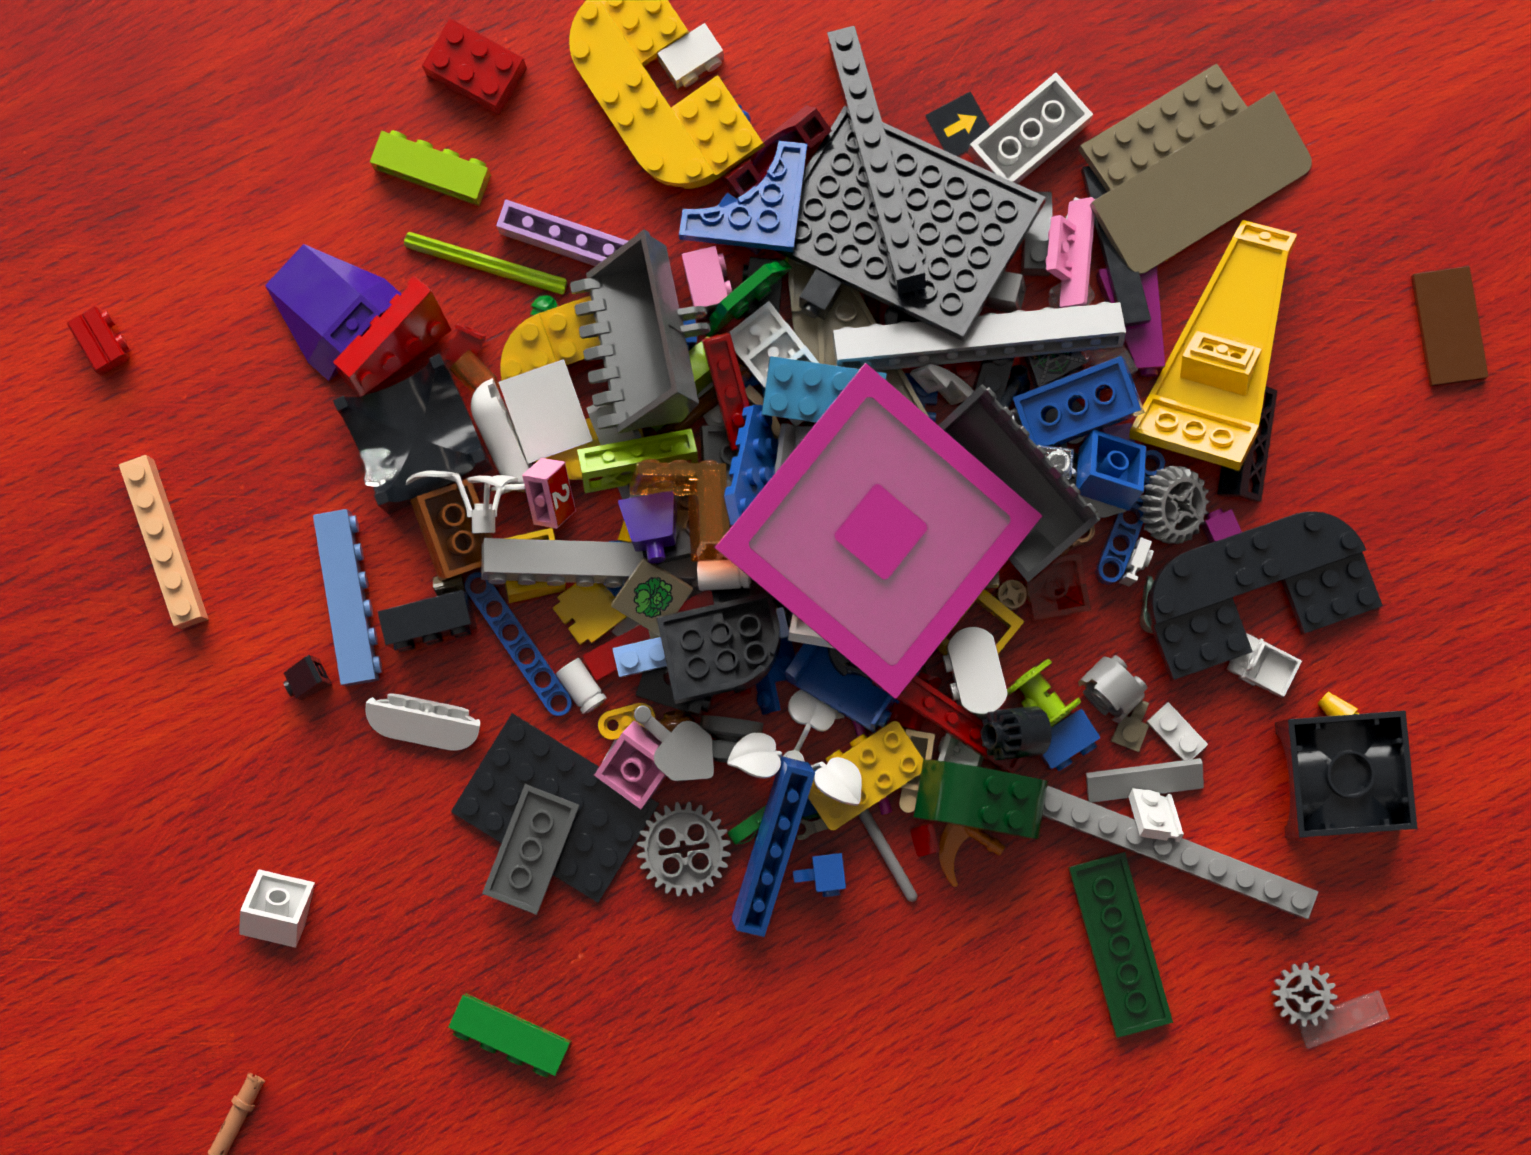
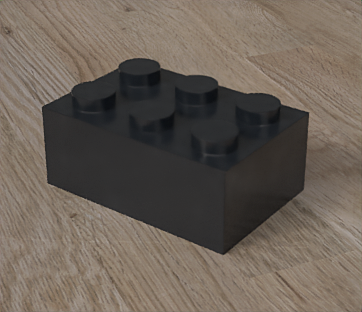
M463 590L377 611L385 645L395 651L398 650L399 653L416 649L415 644L422 642L423 644L426 643L427 646L444 642L443 637L450 635L454 636L455 639L472 635L471 630L478 629L470 596Z

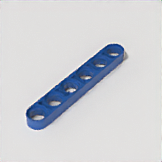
M478 572L469 575L465 582V589L547 710L555 716L567 715L573 706L571 696L494 584L489 583V580H485V591L480 594L473 593L471 582L476 578H481L482 573ZM497 601L501 603L503 611L498 617H490L488 615L487 606L490 602ZM507 625H515L519 630L518 637L513 641H508L503 637V630ZM530 648L534 651L535 658L532 663L523 664L520 662L519 653L522 649ZM548 672L550 674L551 683L548 687L540 688L536 685L535 677L538 673ZM557 695H562L567 699V707L560 712L555 711L551 706L552 699Z

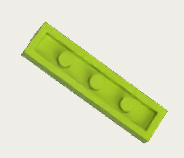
M692 429L577 450L585 493L626 486L628 483L684 470L698 469V454ZM691 460V463L678 465L680 461ZM661 466L658 469L649 470L651 467ZM631 471L628 475H620L623 472ZM603 477L601 480L589 482L590 478Z

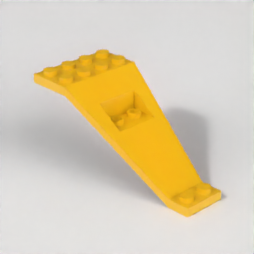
M1242 220L1170 354L1165 367L1162 369L1143 405L1145 413L1138 415L1130 429V439L1238 471L1240 470L1259 430L1286 262L1296 243L1297 234Z

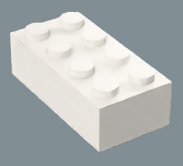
M1054 73L969 145L967 154L979 167L1018 184L1089 125L1093 113L1057 73Z

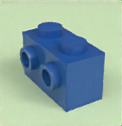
M1079 709L1051 727L1052 737L1050 746L1046 753L1040 757L1048 770L1056 767L1060 771L1073 763L1070 757L1080 752L1084 756L1097 747L1095 741L1101 737L1084 711Z

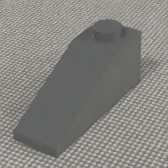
M1036 192L1045 196L1046 201L1022 241L1021 275L1050 276L1051 273L1046 270V257L1049 245L1048 231L1050 229L1051 217H1053L1052 192Z

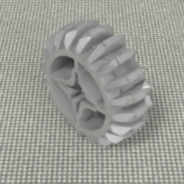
M1169 466L1165 469L1157 470L1156 475L1149 476L1150 484L1144 485L1145 495L1140 496L1143 500V505L1138 509L1144 513L1140 518L1141 521L1146 523L1144 530L1150 532L1151 537L1163 543L1179 544L1192 540V536L1199 533V526L1205 524L1203 520L1204 515L1209 513L1205 510L1206 504L1210 502L1205 498L1209 490L1203 487L1204 480L1198 478V473L1190 471L1186 467Z

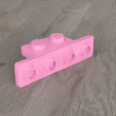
M1092 197L1070 201L1067 219L1061 215L1051 217L1050 229L1048 231L1049 245L1046 257V270L1062 280L1060 307L1062 308L1073 305L1084 306L1087 304L1095 218L1090 208L1091 202L1095 200Z

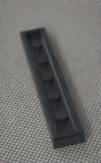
M1090 166L1082 167L1081 173L1088 198L1092 197L1096 200L1107 193ZM1095 216L1094 223L1115 303H1121L1125 327L1149 323L1151 316L1139 271L1134 272L1126 265L1109 241Z

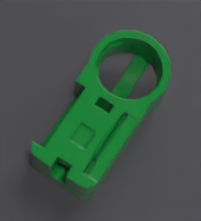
M766 806L727 832L735 845L745 844L755 837ZM755 832L749 840L745 842H740L746 837H748L750 834Z

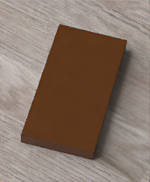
M1470 266L1413 274L1411 279L1429 385L1438 386L1488 378Z

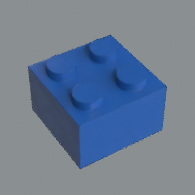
M1093 429L1078 451L1076 487L1081 492L1079 495L1129 511L1144 492L1146 446Z

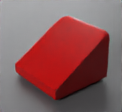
M932 824L911 829L910 833L917 856L921 857L939 852L940 847Z

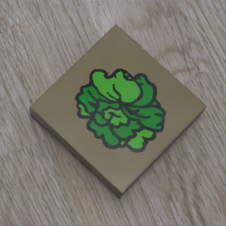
M643 557L611 603V607L660 636L657 618L677 613L693 591V588L655 563H649L648 559Z

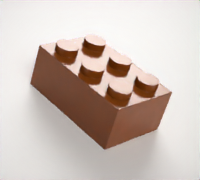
M468 479L463 480L462 483L472 510H475L474 504L480 503L473 483H469ZM457 483L422 494L410 500L439 581L482 566L484 538H492L490 533H472V517H467V510Z

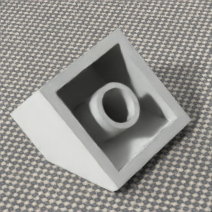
M258 870L240 910L239 934L296 947L305 927L315 882Z

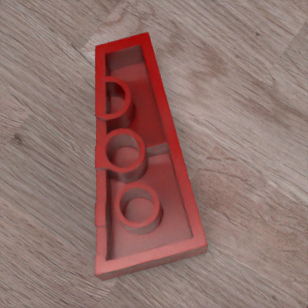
M415 276L407 282L409 287L400 296L396 294L390 300L391 306L381 317L375 316L370 322L371 325L368 331L363 336L358 335L333 361L343 381L360 397L452 331L432 291Z

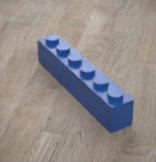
M781 756L780 759L781 766L774 778L731 918L737 931L765 937L815 776V771L808 762Z

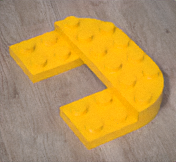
M591 296L538 313L522 322L512 332L504 346L500 365L502 381L563 359L566 365L584 359L583 351L585 349L600 346L598 336L582 339L579 334L581 326L596 323L594 314L576 316L575 305L591 301ZM590 418L585 420L593 440L592 442L545 458L565 462L568 477L572 480H583L577 450L601 445ZM642 428L638 429L641 437H645Z

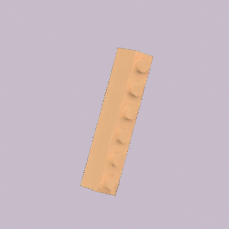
M144 455L119 464L173 626L183 629L208 620L154 459Z

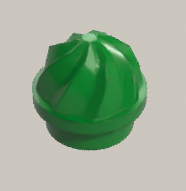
M549 295L539 296L530 306L532 308L530 316L556 308V301Z

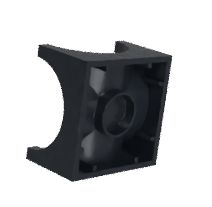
M440 354L429 358V363L423 369L395 385L363 395L362 397L342 396L333 400L365 463L375 490L374 497L377 504L387 514H392L412 505L410 500L417 496L456 483L440 477H424L406 486V480L413 474L423 471L459 473L463 481L493 469L450 368Z
M1406 711L1298 718L1275 722V732L1282 741L1286 755L1290 785V812L1287 825L1284 826L1285 838L1418 829Z

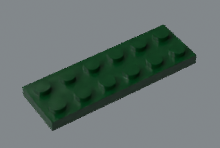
M1125 852L1068 867L1115 1037L1119 1038L1173 1023Z

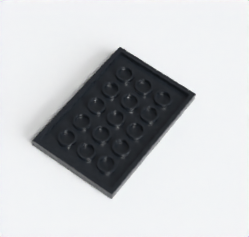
M511 713L451 812L502 843L525 784L579 804L580 807L553 875L599 903L641 835L640 831H643L646 827V820H650L659 803L650 798L642 809L638 808L594 776L599 768L598 765Z

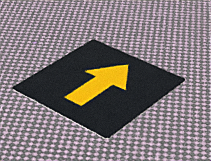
M971 92L925 115L944 150L955 156L968 151L969 145L990 128Z

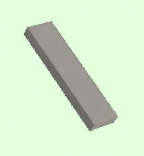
M1201 758L1089 772L1086 773L1087 798L1091 803L1129 798L1128 796L1132 788L1152 790L1160 794L1204 788L1203 763Z

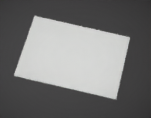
M564 359L499 382L528 464L593 441Z

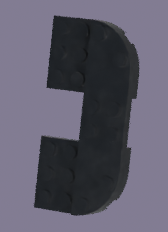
M690 469L628 483L631 498L672 490L674 492L677 502L676 544L664 547L665 561L655 563L656 565L702 554L705 561L728 560L715 549V546L733 526L730 525L724 498L725 489L731 486L732 481L715 471ZM642 551L643 557H645L646 559H648V558H647V552H646V551ZM751 579L750 588H743L741 586L739 589L711 590L714 605L657 618L675 704L734 691L735 694L743 692L760 682L772 669L781 645L780 625L773 596Z
M1316 511L1301 512L1189 550L1166 563L1156 574L1151 590L1148 592L1147 615L1170 681L1253 652L1233 600L1235 596L1281 581L1301 635L1383 606L1363 555L1366 548L1358 534L1344 521L1330 514Z

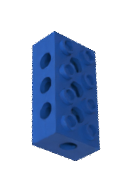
M1122 356L1013 397L1022 425L1030 433L1029 438L1036 446L1040 445L1045 451L1086 436L1093 429L1099 431L1145 413L1126 360ZM1105 388H1111L1113 391L1111 399L1107 402H1101L1099 398L1101 391ZM1083 398L1085 400L1084 409L1080 412H1074L1072 408L1074 401ZM1051 409H1057V419L1052 423H1047V412Z

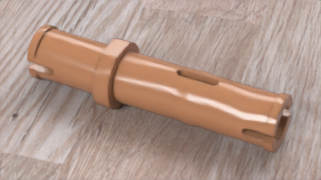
M252 1073L247 1074L239 1094L233 1097L231 1101L233 1105L211 1148L207 1152L209 1155H227L247 1114L252 1112L255 1107L253 1103L262 1085L265 1083L263 1078L257 1075L253 1077Z

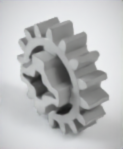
M1303 963L1301 970H1299L1297 965L1293 964L1291 965L1292 973L1282 970L1280 973L1284 979L1274 980V983L1279 986V990L1272 991L1271 995L1278 996L1279 1001H1276L1273 1006L1282 1007L1283 1010L1279 1016L1284 1017L1288 1014L1290 1016L1289 1024L1291 1025L1296 1020H1299L1300 1027H1306L1307 1020H1309L1313 1026L1318 1025L1317 1017L1327 1020L1328 1016L1325 1010L1333 1011L1335 1009L1329 1002L1330 1000L1337 999V995L1330 994V989L1336 985L1335 983L1327 984L1325 980L1329 977L1328 973L1318 974L1319 966L1309 970L1308 963ZM1299 976L1296 986L1286 988L1291 979ZM1312 978L1320 984L1322 990H1318L1312 984ZM1305 988L1306 993L1316 996L1306 999L1304 1003L1302 997L1292 994ZM1286 1000L1293 1002L1297 1007L1296 1012L1289 1007ZM1315 1002H1322L1320 1008L1313 1014H1310L1311 1006Z

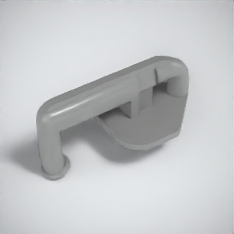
M639 706L635 709L634 718L662 742L655 751L654 762L657 768L673 781L710 779L713 776L712 738L695 722L684 721L670 732L651 716V710L648 707Z

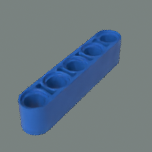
M1156 450L1146 451V458L1153 459L1157 464L1156 471L1145 469L1144 485L1150 484L1149 476H1154L1157 470L1164 469V457ZM1138 498L1129 509L1137 517L1135 524H1127L1123 519V513L1116 514L1095 569L1096 578L1102 584H1114L1121 579L1125 572L1143 524L1140 518L1144 513L1138 509L1143 505L1141 498ZM1115 537H1121L1126 541L1127 547L1125 551H1118L1114 548L1113 539ZM1109 563L1115 566L1117 573L1114 578H1108L1104 575L1102 570L1104 564Z

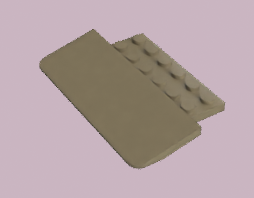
M1217 64L1080 145L1078 149L1107 191V193L1092 201L1090 208L1123 261L1132 271H1139V274L1148 272L1302 177L1310 170L1312 165L1311 156L1275 91L1247 107Z

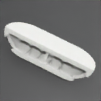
M492 378L482 383L474 392L471 401L472 416L499 474L518 478V482L511 484H524L522 475L533 464L532 462L527 463L513 421Z
M388 694L387 699L375 700L372 697L366 702L365 712L369 724L379 734L388 738L446 750H462L473 744L479 734L480 720H475L469 716V710L462 707L400 694Z

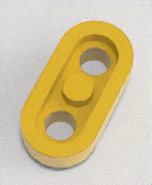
M636 703L605 712L600 717L598 729L605 738L616 740L619 739L623 731L633 721H636L634 711L637 707H648L651 710V716L654 718L655 713L645 703ZM611 720H616L619 724L618 729L615 731H611L608 728V723Z

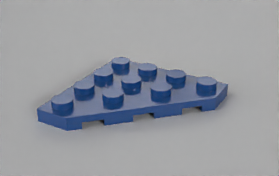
M752 405L743 408L742 417L746 421L744 427L739 428L735 444L739 452L737 457L732 458L729 476L733 480L731 486L726 487L724 494L730 525L737 521L775 474L774 468L777 460L778 442L774 438L771 428L772 416L761 415L763 405Z

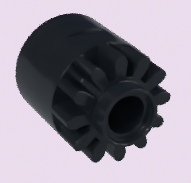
M1029 706L987 712L988 719H982L984 725L980 731L982 746L988 749L987 755H993L994 760L1041 756L1046 753L1050 746L1052 737L1051 724L1048 716L1040 707Z

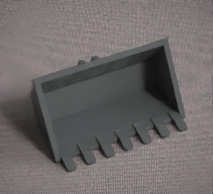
M643 229L586 273L587 279L574 281L570 284L572 294L590 292L591 301L575 305L576 316L594 314L596 322L581 326L579 328L580 338L585 339L598 336L600 346L591 347L583 351L585 361L603 359L605 367L589 372V383L608 382L609 391L592 396L593 405L598 407L612 404L614 414L598 417L597 426L600 430L616 427L618 434L635 429L682 422L699 404L686 338L705 335L711 331L707 323L683 324V321L706 316V308L704 306H693L679 309L667 247Z
M982 384L938 426L1042 515L1040 520L1008 558L1029 582L1100 520V517L1096 514L1098 512L1091 503L1087 504L1079 495L1081 493L1080 490L1065 479L1061 468L1057 464L1053 465L1046 457V451L1040 445L1036 446L1029 438L1030 433L1025 427H1020L1015 422L1011 411L1006 406L1003 408L995 399L996 394L989 387L986 388Z

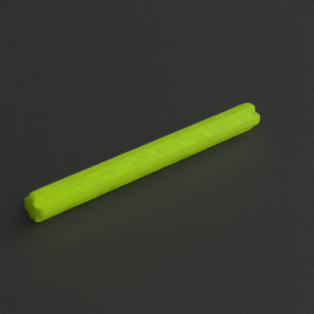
M408 232L404 239L406 248L551 292L564 294L567 287V280L565 278L419 234Z

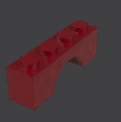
M806 105L762 140L765 144L763 148L721 176V179L734 197L738 198L754 186L757 187L767 175V171L774 160L779 141L807 144V149H810L832 132L817 108Z

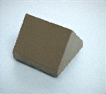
M462 574L439 581L438 576L433 577V588L437 596L460 590L467 593Z

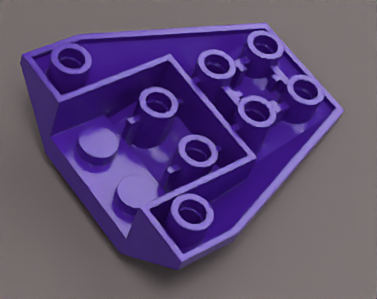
M305 244L295 252L265 285L307 362L329 382L338 373L333 361L358 335L363 336L368 331L371 325L370 322L376 315L379 317L383 315L391 306L389 302L396 294L401 295L386 279Z

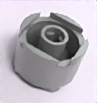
M1114 655L1112 658L1102 657L1078 681L1079 687L1085 686L1086 689L1082 693L1103 715L1110 712L1115 716L1112 721L1120 723L1145 698L1144 692L1147 690V685L1139 677H1133L1126 670V663L1120 657Z

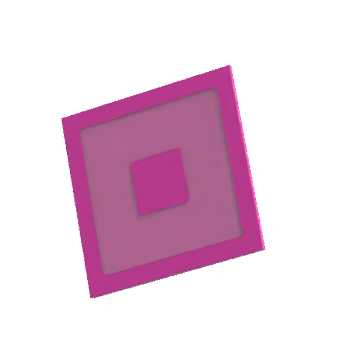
M865 363L715 546V549L896 699L1040 520L1042 515Z

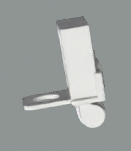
M1246 634L1253 652L1229 660L1230 663L1227 670L1239 675V679L1253 686L1257 685L1280 698L1284 697L1302 661L1264 642L1262 638L1257 639Z

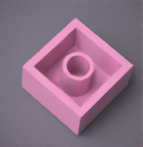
M716 246L682 254L693 306H704L707 311L706 316L697 320L710 318L718 304L732 292L730 281L724 282L723 277L727 276L723 253L717 254Z
M633 721L623 731L594 776L642 809L666 777L654 762L655 751L662 742L636 721Z

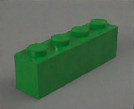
M467 993L462 995L448 1028L454 1030L453 1035L464 1041H469L470 1038L481 1042L480 1048L494 1054L497 1050L508 1054L506 1057L508 1061L522 1066L523 1062L534 1066L533 1072L546 1078L550 1074L555 1076L558 1073L572 1042Z

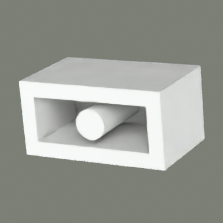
M705 23L658 53L659 63L677 89L683 85L684 87L692 85L697 81L698 75L706 70L708 72L715 70L722 64L721 60L724 59L723 49Z

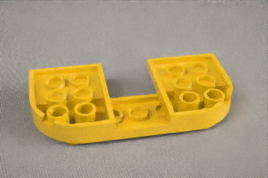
M586 0L575 15L570 30L569 45L572 60L636 160L654 179L667 186L683 187L684 189L705 186L717 180L765 146L718 75L671 108L644 68L645 65L658 57L660 51L690 33L668 0Z

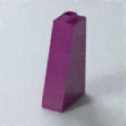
M1157 266L1144 274H1139L1151 321L1146 324L1125 327L1126 334L1123 349L1132 372L1141 373V377L1157 376L1158 372L1162 371L1165 367ZM1099 269L1096 279L1104 301L1115 303L1107 270Z

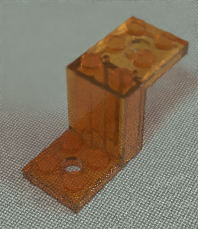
M647 459L637 462L630 481V495H650L672 490L674 495H688L691 561L728 560L715 549V546L730 529L724 498L727 487L726 464L717 463L714 460H705L700 463H688L686 460L659 463L658 460Z

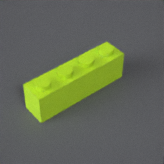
M391 130L390 133L381 131L370 160L375 170L480 206L491 176L484 162L475 158H470L469 161L459 158L460 155L449 149H444L443 152L433 149L432 144L418 139L417 142L407 140V136L398 131Z

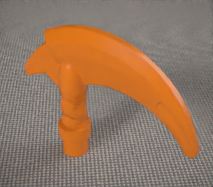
M947 824L939 845L940 864L948 881L953 887H957L954 861L956 853L965 839L968 837L974 838L980 844L985 845L988 851L994 852L998 856L1001 855L1006 846L1001 844L995 837H989L982 830Z

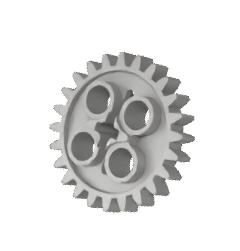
M679 802L675 804V811H671L666 805L664 806L665 815L662 816L658 812H654L657 820L655 823L646 820V824L650 827L649 832L640 831V834L646 837L645 841L637 842V845L643 847L645 851L639 853L637 857L646 858V862L640 868H649L651 870L646 878L656 877V888L663 883L666 884L665 893L667 894L671 891L672 887L676 888L677 896L681 895L683 889H686L688 895L692 896L693 887H697L703 893V883L706 882L713 887L714 883L711 877L714 875L722 878L718 868L728 867L722 861V857L731 856V853L724 851L723 846L729 845L731 841L722 840L721 837L728 831L727 829L718 830L717 827L722 820L718 819L712 822L710 819L713 811H709L704 816L702 814V805H699L696 811H692L691 802L687 803L685 810L681 809ZM694 824L701 825L705 831L703 838L699 841L691 840L688 835L689 828ZM670 828L675 832L676 839L671 845H664L660 841L659 837L663 829ZM683 840L686 845L709 843L710 845L707 849L689 851L686 858H683L682 853L658 854L659 850L679 847L681 845L680 841ZM697 853H703L709 859L708 866L703 870L696 869L692 864V859ZM669 857L676 858L680 863V868L675 874H669L664 870V862Z

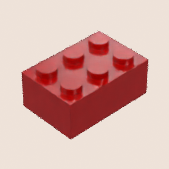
M449 18L422 64L426 76L497 115H500L527 68L523 57L452 18Z

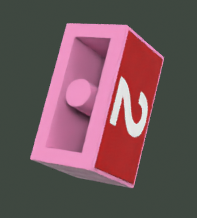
M541 458L522 475L534 525L557 529L576 512L565 462Z

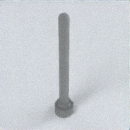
M866 809L858 815L906 899L910 902L916 901L918 896L871 813Z

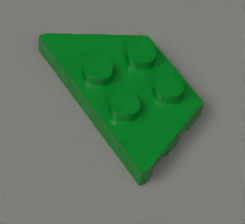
M785 259L780 263L776 261L771 264H764L725 297L709 318L710 323L708 325L711 331L705 334L706 337L715 335L733 318L736 320L741 319L750 310L748 306L756 299L760 302L772 291L770 287L792 269L790 264Z

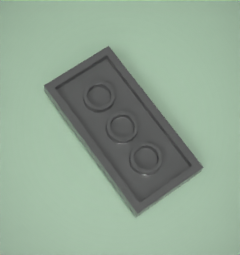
M525 784L482 894L538 915L580 805Z

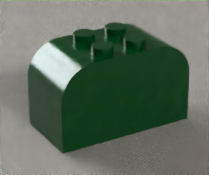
M923 759L913 817L1039 840L1048 781L972 765Z

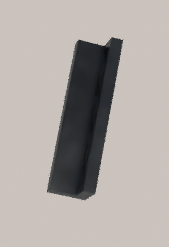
M1266 386L1265 407H1262L1260 418L1261 434H1257L1239 471L1221 465L1217 495L1223 497H1242L1254 502H1261L1277 390ZM1254 450H1256L1257 453L1256 463H1254L1253 461ZM1250 478L1253 481L1252 493L1248 492Z

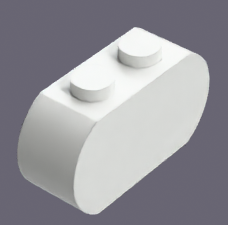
M964 628L951 638L946 648L947 655H943L946 672L952 671L954 683L950 684L954 701L959 700L960 706L972 714L986 715L987 712L997 710L1004 703L1008 694L994 637L982 628Z

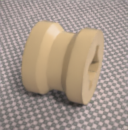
M1009 580L1004 582L997 590L996 598L1008 609L1016 610L1026 600V588L1019 581Z

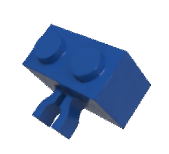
M842 853L812 856V869L793 871L794 883L815 880L816 892H822L823 897L841 895L840 889H846Z

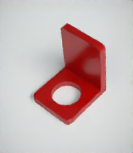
M460 323L455 327L458 330L446 355V359L467 369H472L487 335Z

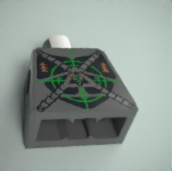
M1080 351L1024 356L1035 389L1062 379L1084 368L1087 364V360Z

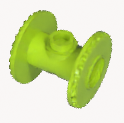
M1047 659L1017 679L1007 689V696L1019 688L1025 697V700L1022 701L1023 706L1040 707L1048 716L1052 727L1081 703V699L1078 697L1065 706L1055 692L1050 695L1048 694L1047 690L1051 686L1040 673V671L1052 663L1051 660Z

